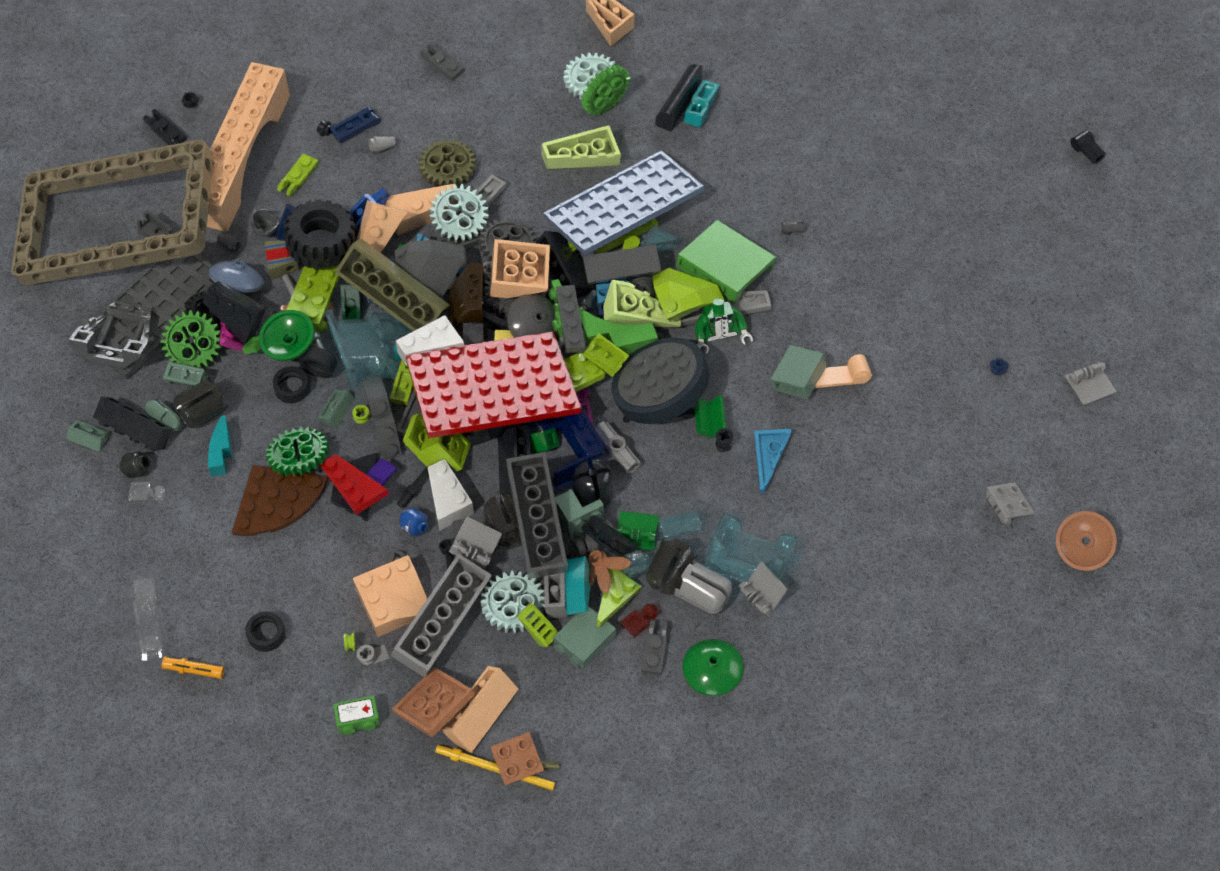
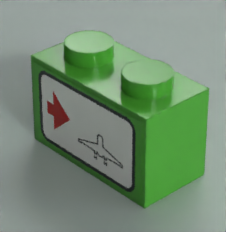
M374 696L333 704L339 734L350 735L357 730L364 729L369 731L375 729L376 726H380Z

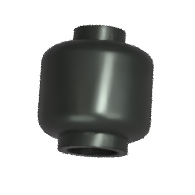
M137 451L123 455L119 467L126 477L134 478L147 473L150 461L144 453Z

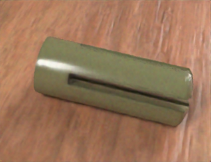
M541 761L543 769L560 768L559 762Z

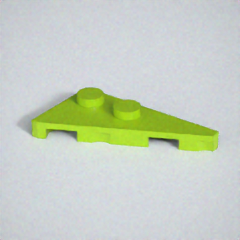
M609 569L611 586L609 591L602 595L596 625L598 627L603 625L641 590V585L619 570Z

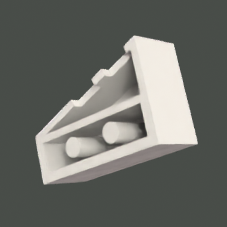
M444 315L396 340L397 353L407 366L406 356L427 353L432 350H447L451 347H464V342Z
M445 459L429 466V479L439 531L452 525L453 521L466 518V516L474 514L473 503Z

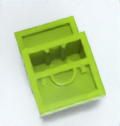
M418 413L412 416L403 438L405 445L411 449L426 467L445 459L456 472L463 468L471 446L462 433L428 438L423 418Z

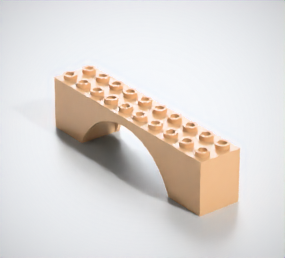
M251 62L210 149L213 153V165L207 227L228 232L241 204L243 176L253 143L267 122L279 121L290 97L285 69Z

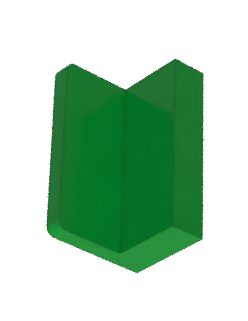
M718 395L712 401L699 399L694 404L697 434L714 438L718 430L726 428L722 396Z

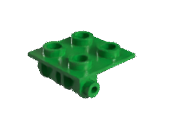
M620 511L616 531L637 545L636 549L654 551L659 516Z

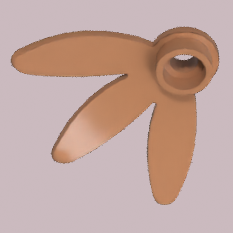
M595 550L591 552L588 556V562L591 567L588 580L590 586L592 587L597 577L600 589L603 593H607L611 586V576L608 568L617 571L624 570L630 566L631 561L624 557H607L603 551Z

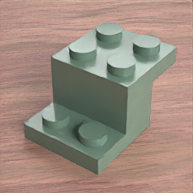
M572 489L554 497L559 523L569 540L582 537L585 534L582 526L585 523L592 525L589 521L592 515L597 516L604 522V505L600 499L582 507Z

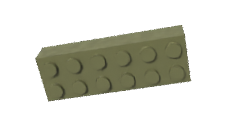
M359 239L351 245L335 271L337 275L412 331L443 317L450 306L363 239Z

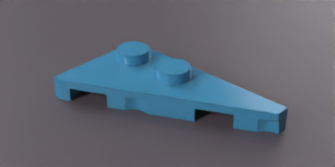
M791 429L754 431L760 493H765L791 436Z

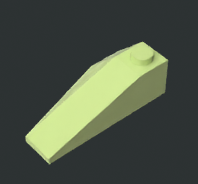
M611 281L603 306L604 320L620 324L653 323L654 327L681 326V318L673 322L667 320L659 300L649 296L650 293L646 291L641 292L635 288V285L628 282Z

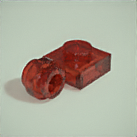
M647 604L642 609V614L635 609L621 621V626L634 638L637 637L649 626L647 620H654L658 616L657 607Z

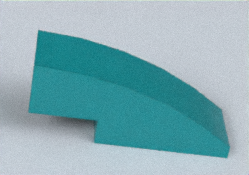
M703 80L692 96V102L685 112L684 123L699 128L702 126L716 98L720 84Z
M225 415L221 416L216 424L209 444L208 469L211 477L226 475L225 458L232 457L229 426Z
M586 556L567 559L568 572H565L567 614L573 615L587 612L591 589L588 581L590 574L589 563Z

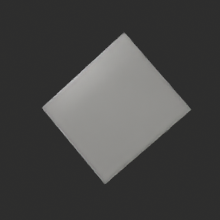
M385 645L373 648L377 657L372 664L389 659Z

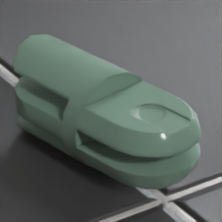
M155 400L146 403L145 411L151 418L172 428V432L179 431L182 428V418L164 403Z

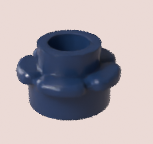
M1002 358L992 360L990 362L991 372L995 375H1003L1006 369H1008V363Z

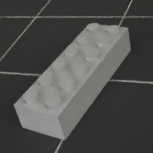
M458 553L390 656L422 677H425L492 575Z

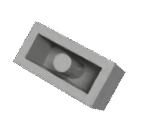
M565 573L544 576L545 610L548 619L568 617L565 597Z

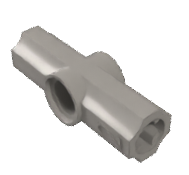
M601 422L594 429V434L607 448L610 457L616 459L626 473L636 471L641 462L628 448L625 439L619 436L608 422Z

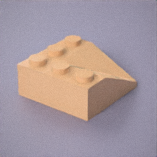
M495 239L492 252L490 297L513 298L547 291L550 245Z
M408 555L353 578L355 589L377 637L410 624L427 600L419 577Z

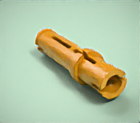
M164 656L162 660V669L179 671L180 674L190 673L222 679L225 671L223 666L188 661L187 658L175 659ZM176 664L190 666V668L176 666ZM196 668L211 670V672H210V671H204V670H198V669H196Z

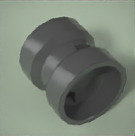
M587 534L583 538L577 537L573 539L579 557L585 556L588 552L599 550L598 544Z

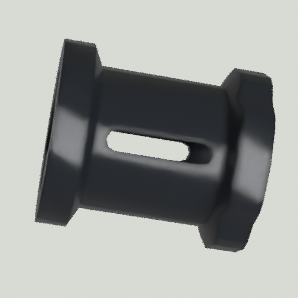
M722 428L717 431L715 446L718 451L726 452L731 450V441L733 439L731 430Z

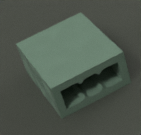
M790 345L771 378L774 390L809 399L816 383L827 366L824 353L808 350L801 346Z
M589 606L587 612L576 614L553 637L555 650L561 655L565 654L575 667L579 666L583 670L616 638V628L606 621L600 627L596 625L598 614Z

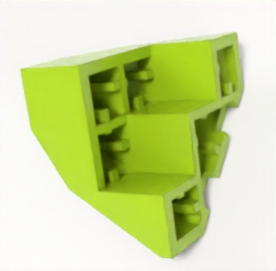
M671 268L653 276L656 295L667 320L670 322L676 321L704 306L713 305V300L716 298H721L725 302L719 286L715 283Z

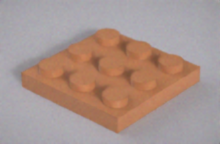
M434 667L392 708V711L395 715L432 738L468 703L475 693L471 688Z

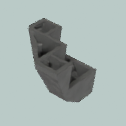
M436 240L409 242L395 250L396 265L441 299H443L442 297L446 290H450L457 277L455 275L459 268H463L467 262L464 246Z

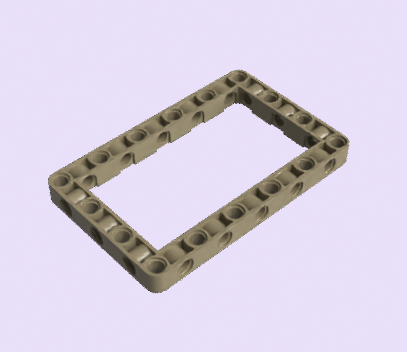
M194 140L35 171L28 174L23 186L11 268L12 274L22 285L28 286L201 253L205 247L213 165L212 151L203 140ZM188 168L185 182L186 198L183 201L182 211L183 228L179 233L155 235L137 241L128 240L112 243L109 246L99 248L96 246L80 249L77 252L58 253L39 258L48 195Z

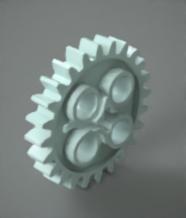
M588 53L587 57L581 54L580 59L575 57V62L570 60V65H566V70H564L565 87L569 88V93L573 92L574 97L580 95V100H582L581 96L585 94L583 90L588 88L586 84L591 83L590 79H594L596 73L600 74L601 69L605 71L607 66L611 68L612 65H615V61L610 62V57L604 59V54L598 57L597 53L594 56Z
M454 184L452 190L448 186H446V192L440 190L441 196L435 195L436 201H431L433 207L430 208V212L433 213L430 215V219L434 220L432 226H437L435 231H442L441 237L448 235V241L454 237L456 243L458 238H461L462 242H464L465 237L471 241L472 234L478 237V231H483L481 225H487V221L484 219H488V214H486L488 207H483L486 205V200L480 201L482 194L476 196V189L471 192L470 186L464 189L463 184H461L460 189H457V186ZM456 199L458 204L452 205L449 201ZM473 206L475 210L468 211L466 207ZM449 215L452 217V219L450 221L443 220V216ZM461 222H467L469 226L461 227L459 224Z
M511 571L510 576L503 572V578L496 575V582L489 580L490 587L485 586L486 593L481 594L483 599L481 600L482 613L486 614V621L491 620V626L497 624L498 630L505 627V633L510 628H512L514 633H516L517 628L524 632V625L517 618V615L526 607L523 606L524 603H533L541 613L545 611V597H543L545 595L544 590H541V584H536V578L529 580L527 574L522 577L521 571H519L517 576L514 575L513 571ZM520 588L519 591H513L512 589ZM499 597L504 598L502 601L495 600ZM509 612L514 613L513 616H506ZM533 612L526 617V620L533 615Z

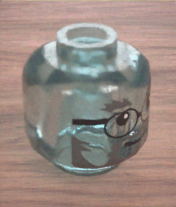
M636 550L623 556L630 560L631 564L628 568L621 571L631 579L646 575L649 568H651V562L647 553Z

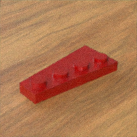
M337 454L323 461L322 465L319 464L356 515L389 495L385 487Z

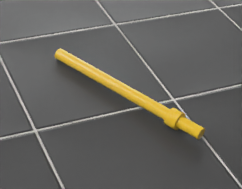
M441 745L436 747L435 753L450 757V760L456 762L460 760L500 773L496 763L462 753V750L457 748L450 749ZM533 775L521 780L552 791L555 787V782Z

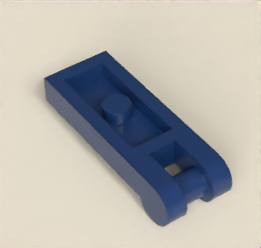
M367 107L330 127V132L339 143H342L372 125H378L381 122V118L374 114V110L371 107Z

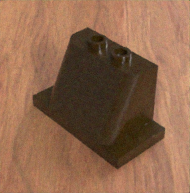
M483 263L467 265L459 277H457L451 289H448V304L450 306L447 319L462 340L463 323L484 322L482 296H485L483 291L486 277H484Z

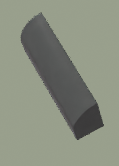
M656 244L583 257L588 285L661 272Z

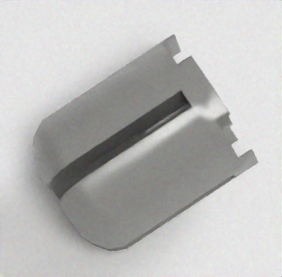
M693 561V565L689 563L681 576L680 590L676 588L674 593L676 597L710 615H715L721 612L724 604L728 602L732 592V584L728 578Z

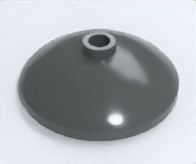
M538 294L522 295L509 307L507 324L514 338L546 332H554L555 337L558 336V332L554 331L552 320L555 319L554 304L546 297ZM536 315H539L541 320H538Z

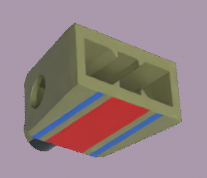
M285 241L264 242L271 279L299 271L298 262L289 255Z

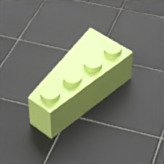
M609 125L542 143L541 155L547 169L620 165L621 154Z

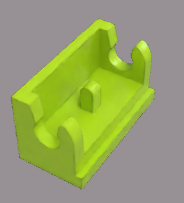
M599 333L590 341L582 354L612 377L629 356Z

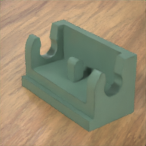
M168 362L163 376V380L166 383L171 384L175 382L198 387L199 390H204L203 381L207 382L209 378L204 369Z

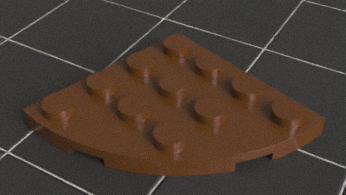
M252 465L232 534L237 536H257V534L270 531L271 533L295 523L306 515L315 502L320 499L326 488L328 477L303 473L302 476L300 473H297L295 477H293L292 473L285 476L284 472L279 475L278 471L274 472L270 467Z

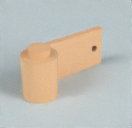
M862 354L854 355L849 359L847 366L825 368L815 387L822 388L867 383L871 379L872 373L866 357Z

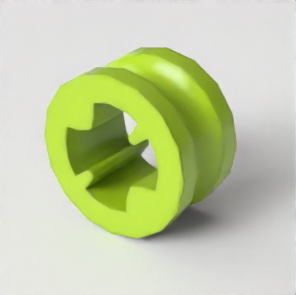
M365 405L354 407L352 411L354 421L359 424L366 423L370 419L368 407ZM359 412H361V414L362 412H364V416L360 415V417H358Z
M351 633V635L344 634L345 651L349 649L356 651L355 633Z

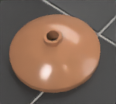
M1081 511L1070 515L1061 523L1056 534V547L1060 557L1069 566L1078 570L1090 571L1104 566L1112 558L1116 549L1117 538L1112 524L1105 517L1095 512ZM1088 537L1090 539L1089 544L1084 545L1082 539Z

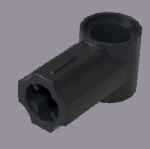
M1085 130L1070 139L1072 148L1076 152L1081 151L1093 164L1101 162L1106 155L1094 142V137L1089 130Z

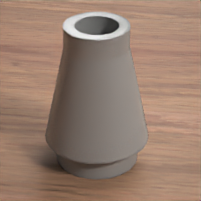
M373 136L368 140L370 151L376 154L396 146L394 136Z

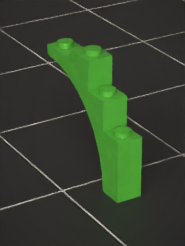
M559 279L551 281L549 296L555 302V319L552 320L553 329L558 332L559 337H563L556 296V287L562 285ZM578 306L586 347L598 333L626 354H632L635 350L658 340L653 323L620 324L609 322L593 316Z

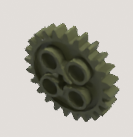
M448 138L445 139V142L439 139L438 144L432 142V147L427 145V151L422 150V155L419 156L420 174H422L423 179L427 178L428 184L433 181V187L437 184L444 186L459 183L461 185L463 180L468 182L469 176L473 177V171H476V158L472 148H468L467 143L462 145V140L455 143V138L451 142H449Z

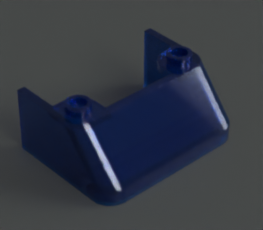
M582 407L579 414L521 423L529 426L530 430L539 425L543 430L554 427L556 432L561 430L577 456L569 464L554 470L556 488L574 481L573 474L580 463L587 461L590 470L591 459L598 460L604 453V443Z

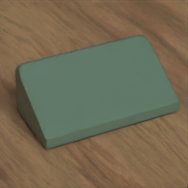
M334 390L317 420L338 428L355 398L348 390Z
M77 420L67 428V440L99 452L111 435V432L80 420Z

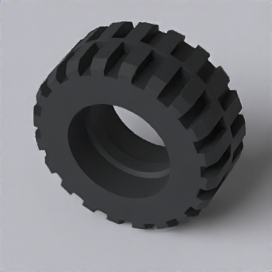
M321 199L315 202L310 200L305 202L304 205L300 204L296 207V210L293 209L289 213L285 221L286 249L299 264L303 263V266L308 268L311 266L314 269L322 267L329 269L330 266H338L351 245L355 242V223L352 215L349 214L346 208H342L340 204H333L329 200H326V202L321 201ZM316 230H326L333 233L332 236L323 239L307 236L308 233Z

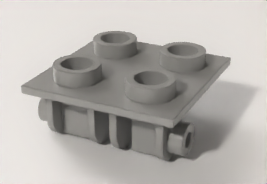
M1097 362L1065 375V378L1083 406L1117 393L1104 373L1106 369L1104 362Z
M1015 482L986 487L988 490L986 498L989 500L992 508L995 509V513L998 514L1000 521L1005 525L1012 522L1011 518L1035 514Z
M466 516L449 552L456 556L459 553L477 566L485 569L491 560V555L502 533Z
M762 561L747 583L743 581L739 585L740 591L749 596L748 600L752 601V604L760 610L761 614L764 613L768 617L788 590Z

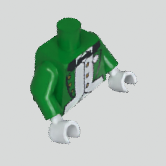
M721 298L714 299L713 305L704 307L702 315H700L695 323L696 340H698L696 345L699 349L704 346L705 353H708L709 347L704 344V340L708 342L739 335V331L742 333L740 339L743 344H745L744 337L749 336L751 342L753 338L746 330L748 327L743 314L735 307L731 308L730 303L724 302Z

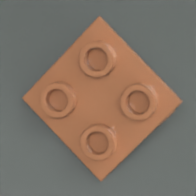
M529 732L490 747L493 759L498 766L505 786L544 771Z

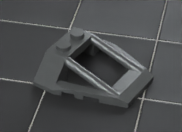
M115 300L101 311L102 314L98 317L90 318L87 325L79 326L70 337L69 343L88 361L125 368L140 358L148 346L152 307ZM115 317L139 322L132 340L128 341L124 349L103 346V342ZM104 321L95 342V335L92 331Z

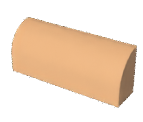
M488 666L471 688L475 695L440 729L453 743L467 752L472 753L518 691L516 685L500 668Z

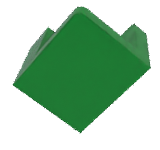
M555 427L530 434L531 453L547 451L560 446Z

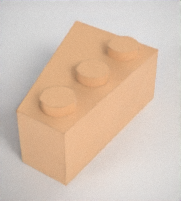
M586 0L587 13L610 46L614 45L634 28V13L616 0Z

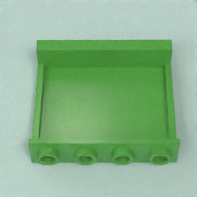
M716 220L678 254L676 267L688 275L717 284L723 297L735 305L739 301L740 293L767 268L773 269L775 256Z

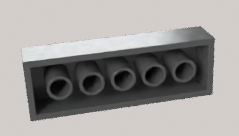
M546 452L506 459L528 579L568 572Z

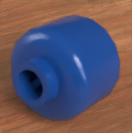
M409 508L400 515V527L408 534L416 537L427 531L428 516L420 510Z

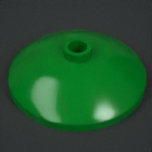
M285 310L271 316L261 328L259 335L261 349L269 358L276 361L296 359L310 348L315 335L314 325L310 318L300 311Z
M707 639L694 644L687 651L683 659V675L686 682L695 691L707 696H720L732 691L739 684L743 675V661L739 652L731 644L718 639ZM716 660L717 662L712 664L710 661Z

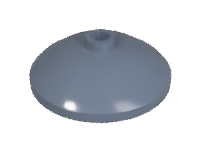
M242 261L217 263L210 267L208 273L210 279L215 283L221 281L239 292H256L261 290L264 284L261 275Z

